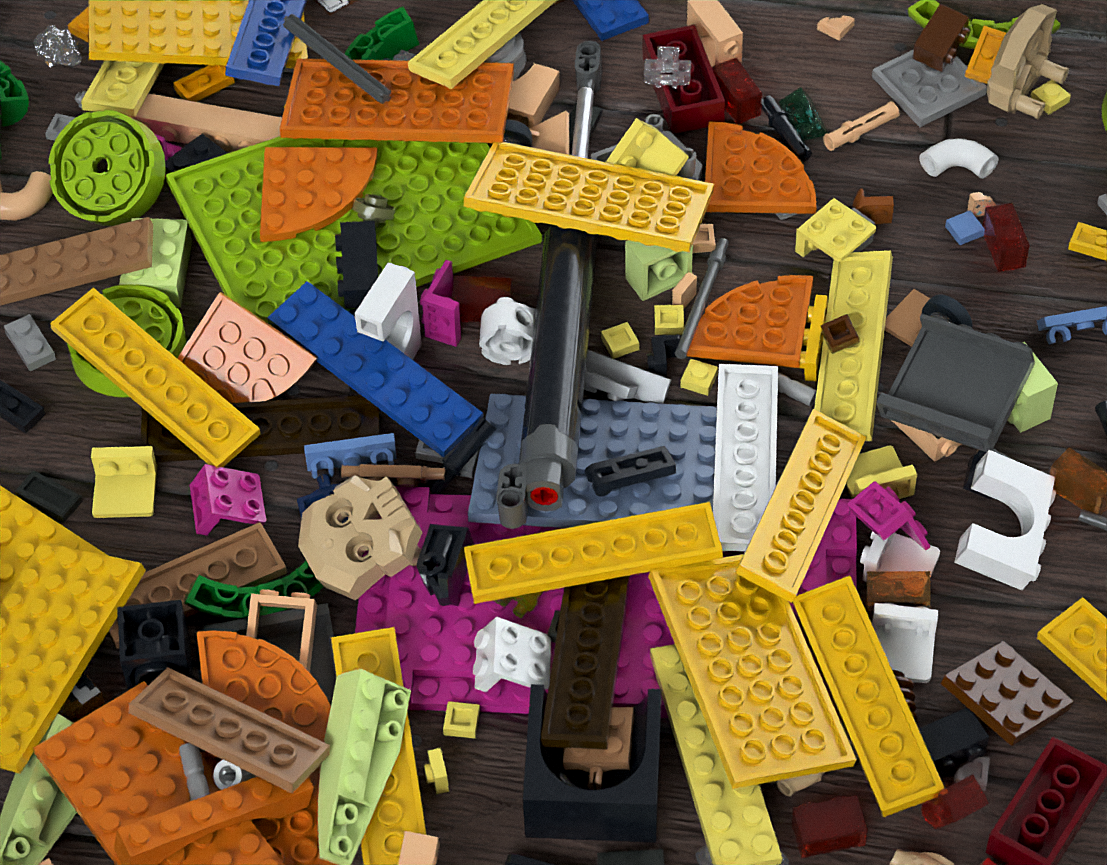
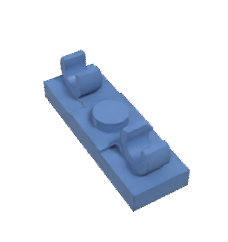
M1107 306L1043 317L1037 321L1038 330L1049 329L1046 334V340L1050 345L1056 342L1055 332H1060L1063 336V341L1067 342L1071 339V333L1067 327L1076 326L1077 331L1094 328L1095 322L1105 320L1102 324V330L1106 335Z
M394 433L304 445L307 469L311 471L314 479L318 477L317 471L321 469H328L329 476H333L334 468H341L342 465L358 466L367 463L377 465L378 461L386 460L388 465H394V459H397Z

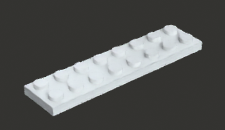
M719 364L713 516L723 551H746L776 487L778 366Z

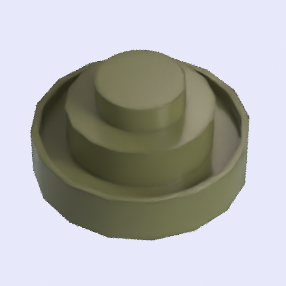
M366 194L365 198H355L352 207L354 211L358 212V217L362 218V221H375V227H378L379 223H385L386 220L393 219L395 208L387 204L388 199L374 194Z

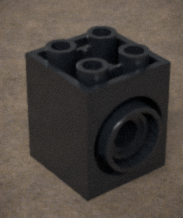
M181 599L117 607L120 663L128 690L143 681L149 685L167 668L193 679L191 639Z

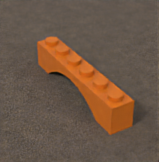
M257 776L118 828L114 850L122 865H158L186 845L221 828L252 819L281 818L309 807L314 787L310 779L307 778L293 793H290Z

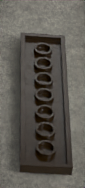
M362 395L230 403L260 428V435L234 458L305 454L304 445L380 435L379 408ZM142 408L140 446H152L156 462L203 460Z
M631 575L564 587L541 734L542 747L608 749Z

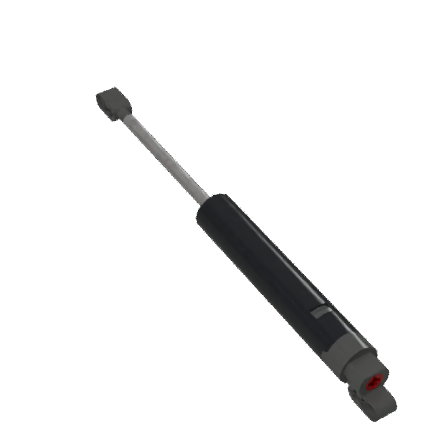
M595 41L580 43L576 48L575 58L578 97L571 155L587 159L594 93L598 92L601 88L603 70L601 47ZM553 225L549 227L544 235L519 463L504 466L500 470L496 499L500 523L506 528L514 529L523 526L527 520L528 507L540 511H553L561 508L564 488L568 487L575 480L598 245L596 234H588L585 231L571 228L563 229Z

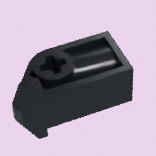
M430 524L417 561V570L430 596L435 595L440 606H459L460 600L458 596L467 572L464 547L475 545L468 527Z

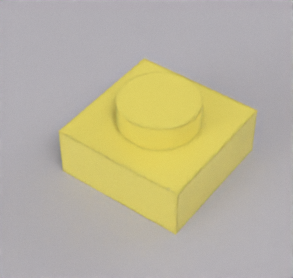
M1053 80L1036 88L1031 94V98L1045 103L1044 111L1048 114L1068 104L1071 96Z
M654 305L655 335H682L684 330L683 305Z
M628 322L601 331V339L612 359L639 350L640 343Z
M690 359L681 378L680 387L708 396L718 375V367Z
M448 701L443 734L445 736L475 739L480 705Z
M441 749L429 750V763L423 764L427 783H434L436 794L449 792L448 777Z

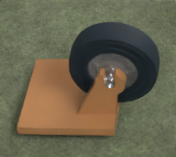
M913 289L886 317L885 331L912 347L922 328L921 314L940 316L949 323L956 325L965 324L971 328L973 324L967 310L955 299L942 294L929 298Z

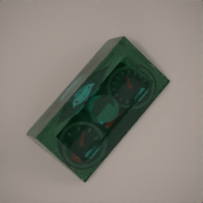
M802 87L779 101L782 110L788 113L789 121L800 134L803 141L821 137L828 133L810 96Z

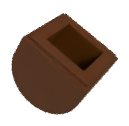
M848 314L820 325L824 339L832 354L860 342Z

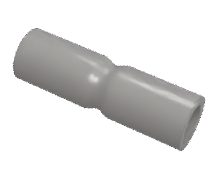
M778 372V392L785 393L787 396L810 407L814 404L817 390L796 380H791L788 376Z
M185 743L180 746L179 751L184 773L187 777L190 799L193 801L209 795L210 792L206 776L204 775V766L199 747L191 743Z

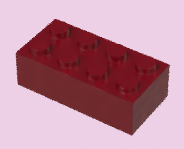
M690 25L644 34L642 58L670 132L676 134L709 127V122H724L725 100L696 26Z
M1052 737L991 831L985 853L1006 865H1058L1106 788L1107 765Z

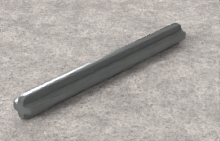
M290 14L284 17L283 20L285 22L283 26L375 100L383 104L391 99L390 89L296 15Z

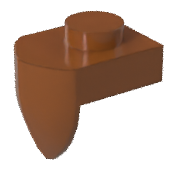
M860 188L854 197L852 208L860 211L875 222V224L892 223L893 196L865 197L863 188Z

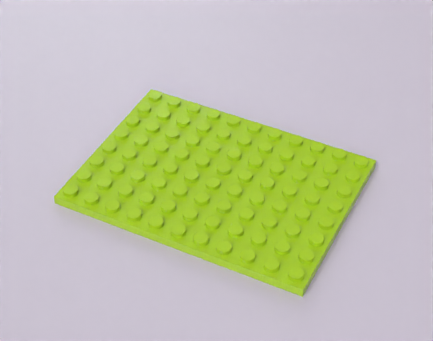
M279 136L166 174L167 183L224 294L267 323V317L306 281L345 309L344 297H338L337 280H343V274H337L336 257H342V251L336 252L335 234H341L340 222L362 221V218L358 217V212L350 209L341 218L318 231H315L313 228L297 233L296 238L261 242L260 224L265 147L377 148L378 156L372 181H369L364 189L362 198H365L366 194L382 196L388 199V205L395 208L393 219L386 220L385 223H379V226L375 227L378 277L389 262L414 271L417 287L431 282L436 269H441L445 260L452 261L454 274L542 242V234L538 227L527 219L504 217L497 213L479 212L472 208L463 207L464 196L490 150L487 143L281 138ZM348 308V309H345V310L350 311V310H353V309H355V308Z

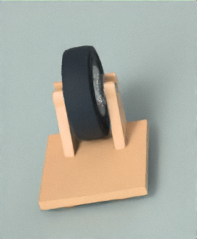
M564 111L530 129L521 122L506 120L503 142L569 155V113ZM487 143L489 148H491L493 143Z

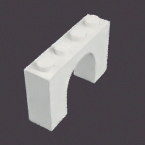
M388 262L355 312L357 332L383 342L387 340L412 360L422 346L415 272L407 267L397 266Z
M988 450L976 464L971 489L1008 505L1020 521L1021 536L1006 537L972 523L959 539L954 563L1020 590H1023L1030 581L1034 582L1041 570L1038 560L1046 545L1043 535L1051 520L1048 510L1056 495V491L1053 490L1055 477Z

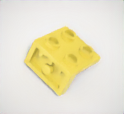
M636 118L606 162L676 176L689 156L658 129Z
M833 198L796 230L795 252L805 257L812 250L815 251L819 248L836 261L842 262L876 232V226Z
M889 445L860 453L846 482V487L853 499L871 483L876 481L884 489L890 487L898 498L901 499L914 495L917 472L913 464L903 467L893 446Z
M153 447L92 448L91 459L96 475L92 507L93 517L153 516L157 464Z

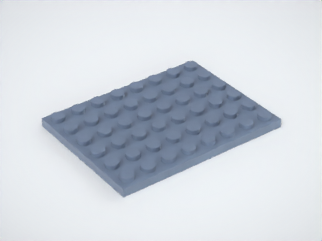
M490 394L485 420L493 425L496 430L483 443L479 451L468 510V522L501 524L496 499L499 473L504 466L519 463L526 396ZM583 399L575 480L568 487L564 488L561 508L553 511H540L528 507L527 520L523 525L569 528L710 502L713 512L717 407ZM661 446L667 448L676 464V474L613 489L608 495L603 497L596 495L592 488L593 483L589 482L585 475V469L590 464Z

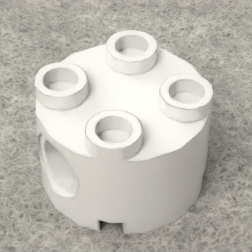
M509 297L499 298L496 304L486 308L481 315L479 345L482 348L481 353L484 357L492 362L503 365H511V360H519V364L529 361L536 309L514 302Z

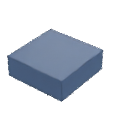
M971 210L947 219L945 227L959 245L980 238L985 233L984 227Z

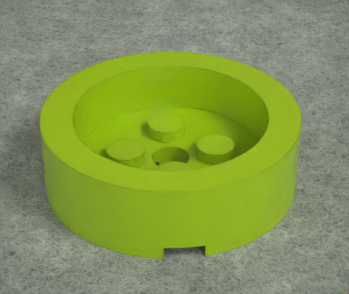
M113 110L87 112L69 122L57 136L48 162L51 165L50 186L59 203L76 217L102 226H115L131 222L132 218H139L145 214L157 200L163 187L166 172L164 152L155 134L143 123ZM106 159L108 171L99 174L97 164L100 160Z
M134 284L118 285L102 290V295L178 358L187 344L181 313L166 294L148 286ZM67 343L75 373L86 386L107 396L129 397Z

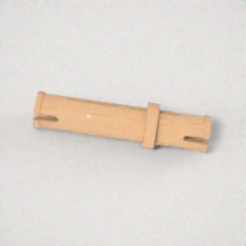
M890 101L886 105L854 121L848 120L842 123L841 128L823 136L824 144L828 150L833 151L847 142L853 143L866 132L899 116V109L894 102Z

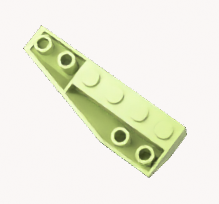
M363 669L337 675L324 743L330 745V753L321 763L318 795L319 857L337 865L352 864L400 752L411 690Z
M57 714L40 743L72 725L73 722ZM34 752L20 774L15 773L0 815V865H39L77 813Z

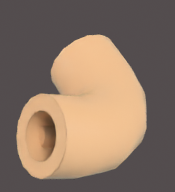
M36 171L30 174L22 190L14 193L0 192V220L16 221L31 217L42 210L53 195L49 182L51 176L47 173Z

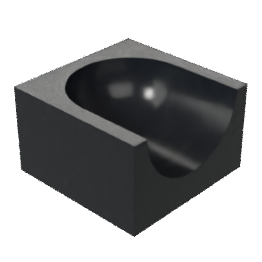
M531 684L523 787L525 838L656 843L661 689H648L646 697L633 707L635 715L630 769H613L603 772L602 788L597 790L595 785V790H591L588 788L589 772L584 770H565L563 765L564 748L542 747L541 734L548 694L545 691L544 685Z

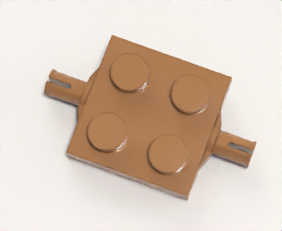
M360 464V466L342 465L341 477H353L356 475L357 477L372 481H381L387 476L392 483H397L401 487H418L419 484H426L427 480H445V467L429 468L427 466Z
M613 707L608 749L564 748L563 765L565 770H584L589 772V789L595 790V785L597 790L602 788L603 772L613 769H630L635 716L633 707Z

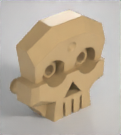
M1043 4L1031 7L1017 18L1004 36L991 68L992 76L987 84V96L990 104L1013 114L1018 110L1035 117V119L1040 118L1044 111L1045 103L1028 97V93L1040 76L1062 85L1069 73V68L1048 61L1047 58L1050 52L1051 33L1057 10Z
M354 475L336 486L333 490L335 494L313 502L302 513L298 547L315 577L325 588L356 600L385 574L392 577L409 565L417 566L421 548L417 544L423 532L396 487L387 476L381 481H372ZM349 517L346 522L342 523L344 518ZM369 551L367 556L362 557L364 552Z

